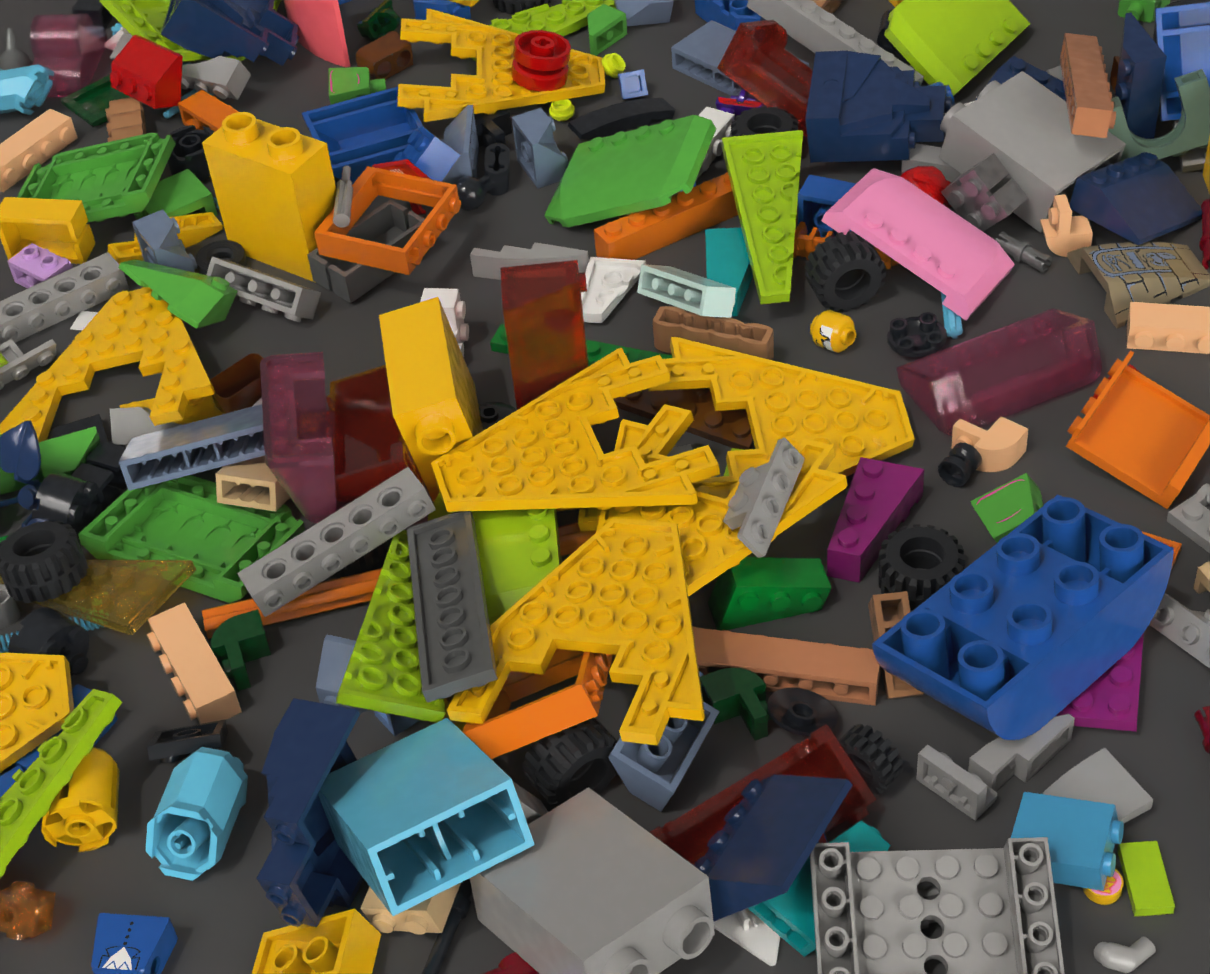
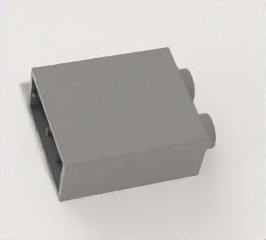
M1021 71L1002 84L996 80L990 82L981 91L977 100L968 106L959 102L949 109L940 125L941 131L946 133L939 158L963 174L994 153L1009 174L991 188L990 192L994 194L1013 178L1028 198L1013 213L1041 233L1043 230L1040 219H1049L1048 210L1053 207L1054 195L1066 194L1070 204L1077 177L1119 162L1126 143L1109 131L1107 138L1071 134L1066 101Z
M589 787L528 824L534 846L470 878L478 920L514 952H517L539 974H659L681 958L689 960L700 955L715 935L709 877Z

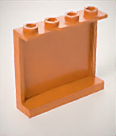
M1130 350L1123 361L1117 358L1109 370L1108 375L1112 378L1110 380L1106 377L1103 378L1094 392L1098 395V398L1096 399L1092 396L1089 398L1081 411L1085 417L1077 416L1067 431L1072 436L1065 447L1168 509L1210 445V415L1129 367L1127 364L1134 355V352Z

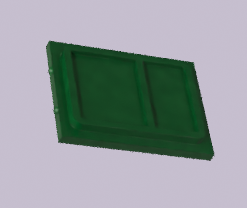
M110 75L60 100L64 106L94 127L108 121L105 109L109 108V101L130 96L112 88Z

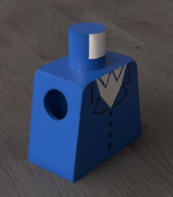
M99 913L91 962L93 973L161 974L178 939L170 918Z

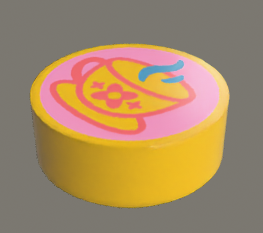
M1115 869L1113 877L1107 876L1104 891L1083 888L1084 894L1094 903L1101 905L1112 904L1122 894L1123 877Z

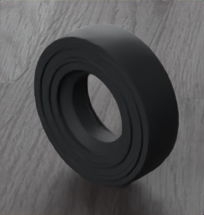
M230 240L209 243L202 247L196 255L197 270L199 274L204 275L207 274L211 257L231 258L229 261L244 266L247 264L245 251L242 246Z

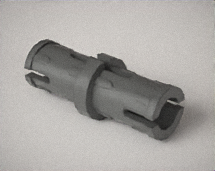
M1004 231L998 234L1002 238L1001 240L995 239L1004 251L1014 257V260L1019 264L1024 262L1039 270V272L1045 273L1048 268L1044 266L1050 267L1052 263L1051 256L1034 249L1031 243L1027 241L1021 242Z

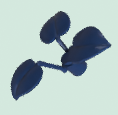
M25 421L0 436L1 469L7 473H14L16 481L28 484L21 488L18 497L0 501V507L19 503L28 510L39 509L40 500L35 499L42 482L34 478L40 470L41 454L37 434L31 421ZM31 513L21 526L26 527L32 523L49 520L45 518L32 519Z

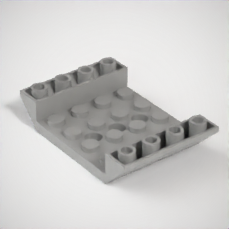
M1048 837L1008 838L1004 848L850 852L849 842L817 843L810 854L817 974H927L924 970V963L930 959L941 961L946 968V974H1065ZM925 881L931 882L937 887L939 895L932 900L924 899L918 894L917 885ZM926 920L936 921L942 928V935L936 939L927 938L921 932V923Z

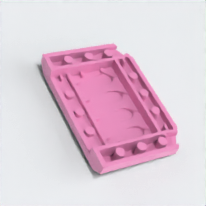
M875 168L871 169L824 214L821 220L838 233L843 232L846 235L850 230L942 292L946 295L942 305L966 321L1004 280L1015 265L1000 244L989 235L903 177Z

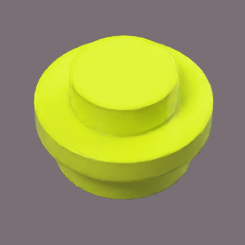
M607 54L602 58V66H604V72L608 76L618 78V73H623L625 70V61L619 54Z
M569 99L553 101L549 108V115L557 121H567L575 114V108Z

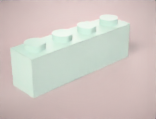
M641 264L637 293L700 316L732 318L736 288L671 266Z

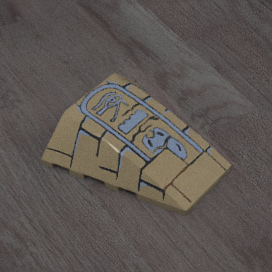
M1133 242L1082 247L1067 253L1068 260L1079 275L1092 272L1106 291L1104 312L1116 329L1125 326L1126 320H1128L1130 302L1170 304L1171 300L1176 297L1183 299L1210 286V274L1187 245L1164 242H1145L1136 245Z

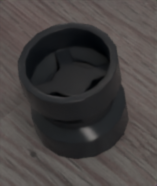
M961 442L957 443L949 452V456L945 457L938 466L939 476L948 485L962 487L971 477V473L975 472L982 462L981 455L972 445Z

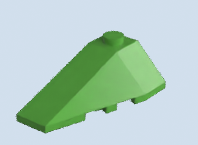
M136 259L121 262L118 267L138 285L150 287L153 290L151 293L153 298L165 300L169 304L167 309L172 314L196 329L225 321L238 292L229 286L227 280L221 277L208 276Z

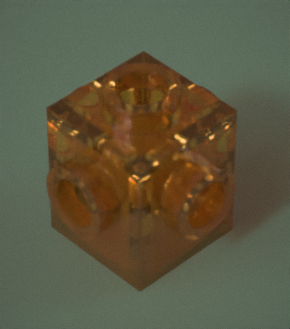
M25 881L13 882L10 887L0 890V932H5L7 938L22 940L36 937L51 930L56 892L35 889L34 883Z

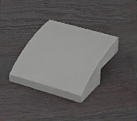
M1106 748L1101 749L1074 766L1043 792L1045 795L1115 804L1118 821H1123V823L1150 810L1154 800Z

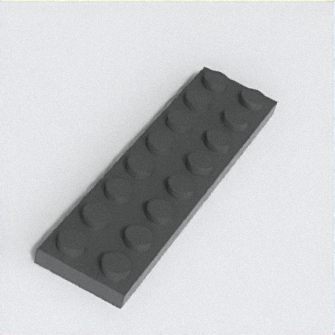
M458 511L407 528L421 684L427 703L437 699L448 698L455 693L473 687H481L488 682L497 680L477 535L472 512Z

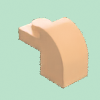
M1066 194L1054 195L1053 207L1048 210L1049 219H1040V224L1049 249L1056 255L1067 257L1068 252L1091 246L1093 232L1088 218L1082 215L1072 216V210Z
M1001 416L988 431L959 419L953 425L951 448L953 449L960 442L970 444L977 449L982 458V462L976 470L999 472L1012 467L1026 452L1029 429Z

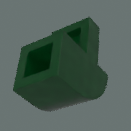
M258 609L226 620L216 629L211 639V649L222 669H224L227 678H234L238 691L251 688L245 662L271 655Z
M725 668L700 677L703 702L720 711L714 724L740 715L755 741L768 736V721L771 720V717L767 711L766 684L757 674L742 668Z

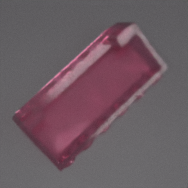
M1052 308L897 367V373L901 387L938 430L952 436L953 425L959 419L981 427L998 420L1000 416L1007 417L1091 384L1100 376L1102 362L1094 321Z
M323 352L271 355L265 357L260 362L265 462L303 516L317 524L337 511L331 437L329 438Z

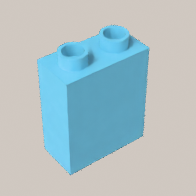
M448 718L329 773L318 793L337 844L392 916L535 845L512 779Z

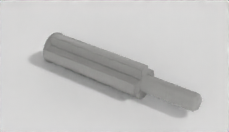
M349 166L343 167L342 180L337 182L333 223L341 228L347 227L350 224L353 187L350 180L351 168Z

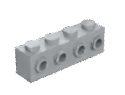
M211 257L206 274L227 280L229 286L238 291L236 295L240 296V302L255 306L256 302L262 304V310L278 314V311L285 312V318L301 322V318L313 320L321 292L216 257Z

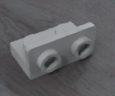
M928 744L918 753L916 780L976 821L997 800L996 791L988 787L979 776L972 772H967L954 763L947 754L938 752Z

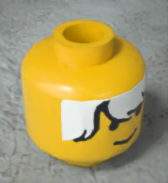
M826 310L817 315L810 326V334L815 345L836 353L847 349L854 343L856 338V330L852 318L832 310Z

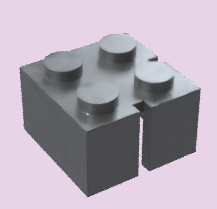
M994 153L960 175L941 191L956 213L981 231L987 230L1009 216L1028 199L1013 178L994 194L990 192L991 188L1009 174Z

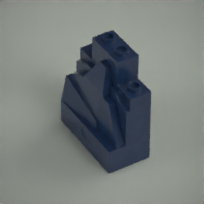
M170 0L160 34L186 50L210 58L233 55L236 58L244 56L254 62L258 55H264L283 66L287 59L292 60L298 49L296 44L300 37L297 35L298 25L273 9L275 0Z
M848 50L816 52L805 118L810 163L909 160L910 149H915L916 142H944L945 133L941 131L940 125L944 116L952 107L951 96L946 97V86H920V81H915V70L901 71L898 66L889 67L881 59V55Z
M293 698L273 734L261 773L267 776L269 808L264 818L272 829V850L256 879L266 892V897L273 902L279 911L280 918L284 922L297 927L301 924L317 927L327 907L339 905L350 908L364 880L337 844L318 796L329 773L357 761L346 740L360 713L358 709Z

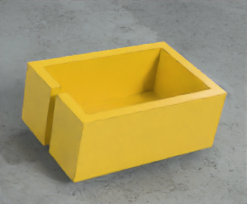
M4 197L0 204V239L8 260L19 253L24 247L33 243L43 249H48L60 257L67 258L72 264H83L87 261L96 244L90 224H86L88 218L82 200Z

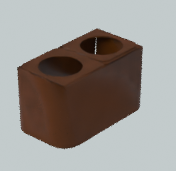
M393 30L357 51V67L369 68L371 80L382 78L386 80L414 65L411 43L407 40H400L401 35Z
M257 353L248 354L210 379L215 390V394L212 395L215 406L224 414L252 407L261 398L270 397L279 391L275 367Z

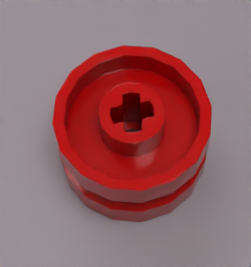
M531 30L518 35L515 38L513 48L514 59L511 70L513 80L518 85L535 91H553L563 87L568 79V62L571 52L569 41L559 34L544 30Z

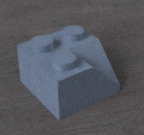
M541 107L511 117L517 161L535 186L541 188L561 181L568 166V159L564 152H560L553 138V132L556 130L553 118L547 116Z
M162 209L132 222L145 262L195 272L197 263L191 253H186L182 241L178 239L177 234L180 233V228L174 217L169 218Z

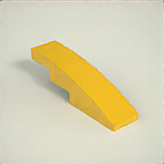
M213 212L174 217L180 228V233L177 234L178 239L182 241L185 248L195 245L223 230L222 223ZM134 234V241L108 244V252L119 265L121 262L135 259L144 261L136 234Z

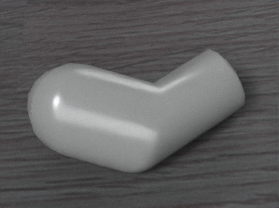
M1142 936L1130 947L1114 942H1100L1095 946L1093 954L1096 961L1101 963L1102 966L1115 971L1130 973L1156 952V948L1148 938Z

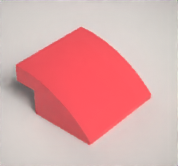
M284 0L287 18L298 25L297 35L300 36L298 42L309 52L325 61L342 67H351L338 0Z

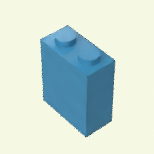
M1024 792L1011 838L1048 837L1053 883L1104 891L1107 876L1113 877L1115 872L1116 855L1113 853L1115 844H1121L1124 823L1123 821H1118L1115 804Z

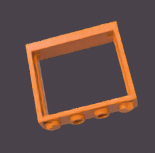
M367 166L352 185L353 196L350 224L343 228L337 227L333 223V208L315 230L314 235L319 255L410 275L415 267L421 263L427 251L434 246L436 239L447 228L453 216L459 212L461 200H459L457 185ZM378 195L434 207L403 248L346 236Z
M556 649L544 675L511 671L486 721L483 724L466 722L462 732L490 759H494L598 716L605 685H607L608 672L611 668L612 656L614 655ZM578 675L574 685L508 711L511 702Z

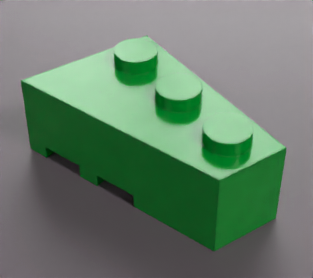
M745 557L740 561V565L732 567L718 576L708 604L717 630H730L822 610L832 587L820 558Z

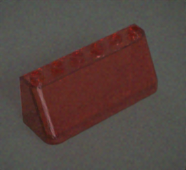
M386 365L330 382V394L326 395L329 410L326 411L329 427H326V435L329 443L325 444L329 460L325 461L328 478H325V485L329 496H335L340 502H352L407 467L411 469L424 486V481L393 417Z

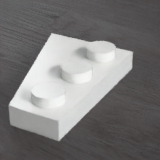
M590 257L573 310L574 321L603 323L638 281L641 264H646V261Z

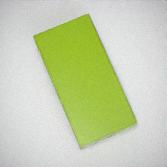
M1143 841L1118 844L1117 852L1134 917L1173 914L1175 904L1158 842Z

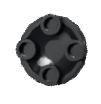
M930 312L922 313L917 317L893 319L890 322V330L887 334L888 345L893 351L902 356L912 358L925 357L936 353L944 346L947 340L946 329L937 321V316Z

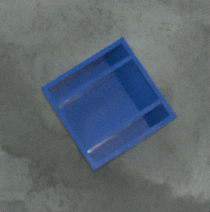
M1210 1L1155 8L1156 42L1167 56L1160 97L1161 121L1177 120L1181 117L1182 107L1174 78L1203 69L1210 88Z
M398 87L302 112V117L312 138L327 143L335 177L342 180L343 167L349 166L351 168L350 180L353 185L367 166L372 167L374 164L392 162L399 152H403L408 146L410 135L423 126L414 109L397 107Z

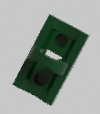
M384 0L364 20L357 24L362 37H369L371 42L386 35L389 31L395 30L400 25L401 19L393 10L392 0Z

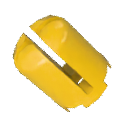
M93 747L90 753L84 756L74 770L71 780L62 787L52 801L49 811L42 817L41 832L44 839L54 847H57V842L65 845L78 846V852L96 850L109 843V836L117 829L120 771L115 760L106 751Z

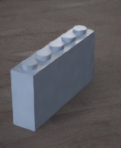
M713 20L671 47L672 69L730 96H739L742 89H747L749 97L757 98L758 102H764V106L767 107L781 106L809 85V63Z
M276 400L131 438L119 460V465L130 491L281 452L289 426L281 402Z

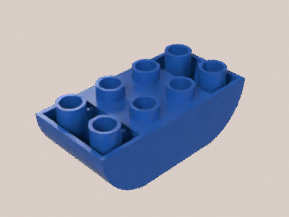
M1056 495L874 641L872 646L875 658L879 665L891 675L1006 740L1026 738L1045 726L1136 644L1153 619L1164 596L1172 569L1174 548L1144 535L1135 526L1118 523L1090 510L1074 498Z

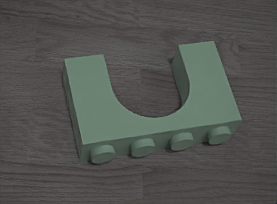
M1203 69L1174 78L1182 107L1181 117L1176 127L1160 138L1145 139L1132 133L1128 128L1119 97L1111 99L1114 102L1113 111L1116 112L1114 128L1108 129V131L1126 143L1119 162L1144 152L1152 153L1160 160L1168 156H1182L1188 150L1197 147L1207 148L1210 135V88Z

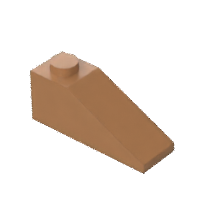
M907 591L873 595L870 599L868 607L874 641L911 612ZM881 667L888 699L921 696L924 694Z

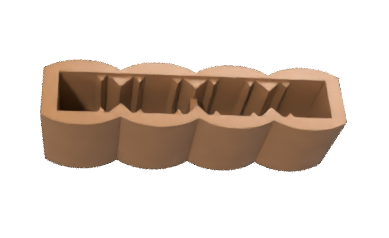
M132 97L109 101V108L105 109L108 123H106L109 135L107 138L108 142L147 134L142 102Z
M672 306L659 307L653 318L654 347L662 352L672 354L670 349L671 337H678L769 360L774 358V330L763 324H744L733 318L700 316Z

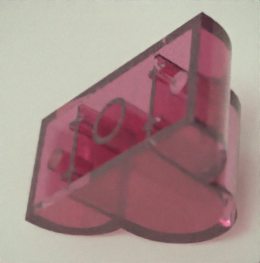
M88 14L36 15L32 20L30 37L34 54L33 65L39 64L54 71V77L49 75V79L53 81V86L47 97H66L88 86L104 52V44L108 41L103 27L94 26Z

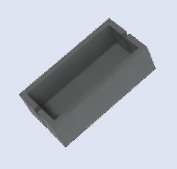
M390 199L358 220L346 236L403 248L425 218L413 211L408 212L407 208ZM318 248L307 254L313 281L329 291L333 289L334 294L350 304L395 273L319 255Z

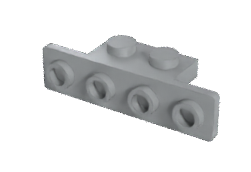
M12 338L0 344V352L9 362L0 367V390L12 380L24 378L30 370L37 366L49 364L57 355L55 341L51 339L26 354L22 353Z
M786 438L777 441L768 463L756 468L750 467L741 474L739 486L735 495L728 503L729 508L723 520L732 530L741 527L737 535L738 539L758 558L765 556L805 460Z
M1164 593L1161 603L1149 625L1210 668V609H1207L1206 612L1189 610L1177 600Z

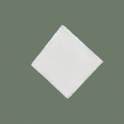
M81 311L70 329L83 330L98 312Z

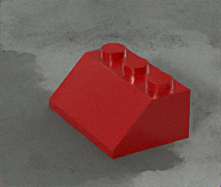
M134 35L111 63V87L154 109L178 106V103L181 102L183 56L142 36Z

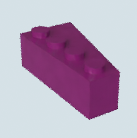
M860 457L827 549V576L858 583L861 582L879 557L882 542L888 540V535L893 531L895 532L901 521L904 522L907 519L912 506L915 503L918 504L923 497L924 469Z

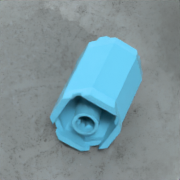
M39 64L9 70H2L0 68V114L20 111L27 115L34 113L35 111L31 108L34 105L40 107L53 86V81L49 79V75L54 77V71Z
M201 747L174 767L154 818L147 823L145 851L151 858L155 856L161 863L159 869L164 875L193 881L221 859L240 808L246 803L248 775L244 772V764L239 758L233 757L230 752Z

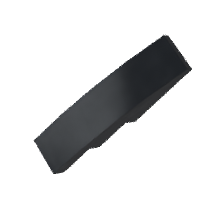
M663 98L637 99L617 103L587 113L569 121L568 127L580 139L603 138L620 131L626 132L627 129H638L644 125L650 126L651 119H673L675 109Z

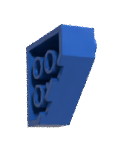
M695 0V13L706 22L713 20L762 42L767 20L747 7L748 0Z

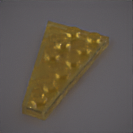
M87 560L88 568L86 569L85 577L81 578V582L77 586L72 587L71 591L59 595L55 599H48L44 602L34 601L33 603L132 636L196 571L192 560ZM0 575V584H4Z

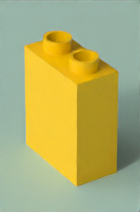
M237 112L227 116L222 121V126L202 142L227 240L240 244L247 257L314 282L307 254L317 248L314 232L334 208L336 197V184L327 143L302 135L295 128H282L256 119L253 114L248 112Z
M439 297L379 315L393 417L433 502L440 493L431 462L483 431L475 384Z

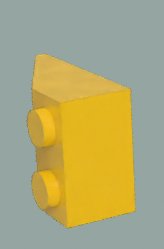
M355 908L324 916L317 927L301 924L298 927L290 925L267 931L262 935L252 974H372L381 933Z

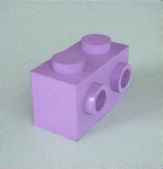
M33 243L24 247L7 261L15 283L27 289L73 268L72 263L67 258L60 257L48 249H43Z

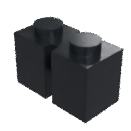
M104 440L89 453L86 463L82 462L70 475L98 484L96 497L98 503L103 505V511L121 494L119 489L107 486V484L121 489L127 487L119 465V460L126 447Z

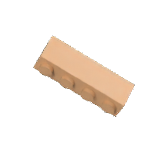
M48 109L0 144L1 192L4 193L27 176L35 164L40 163L42 165L78 138L71 117Z
M1130 302L1127 320V348L1210 354V307Z
M184 602L148 618L147 620L152 632L147 634V638L154 652L159 650L162 652V655L158 657L165 673H173L175 676L170 680L178 697L185 695L187 700L183 701V705L191 720L197 718L199 723L203 724L227 720L242 713L234 688L186 603Z

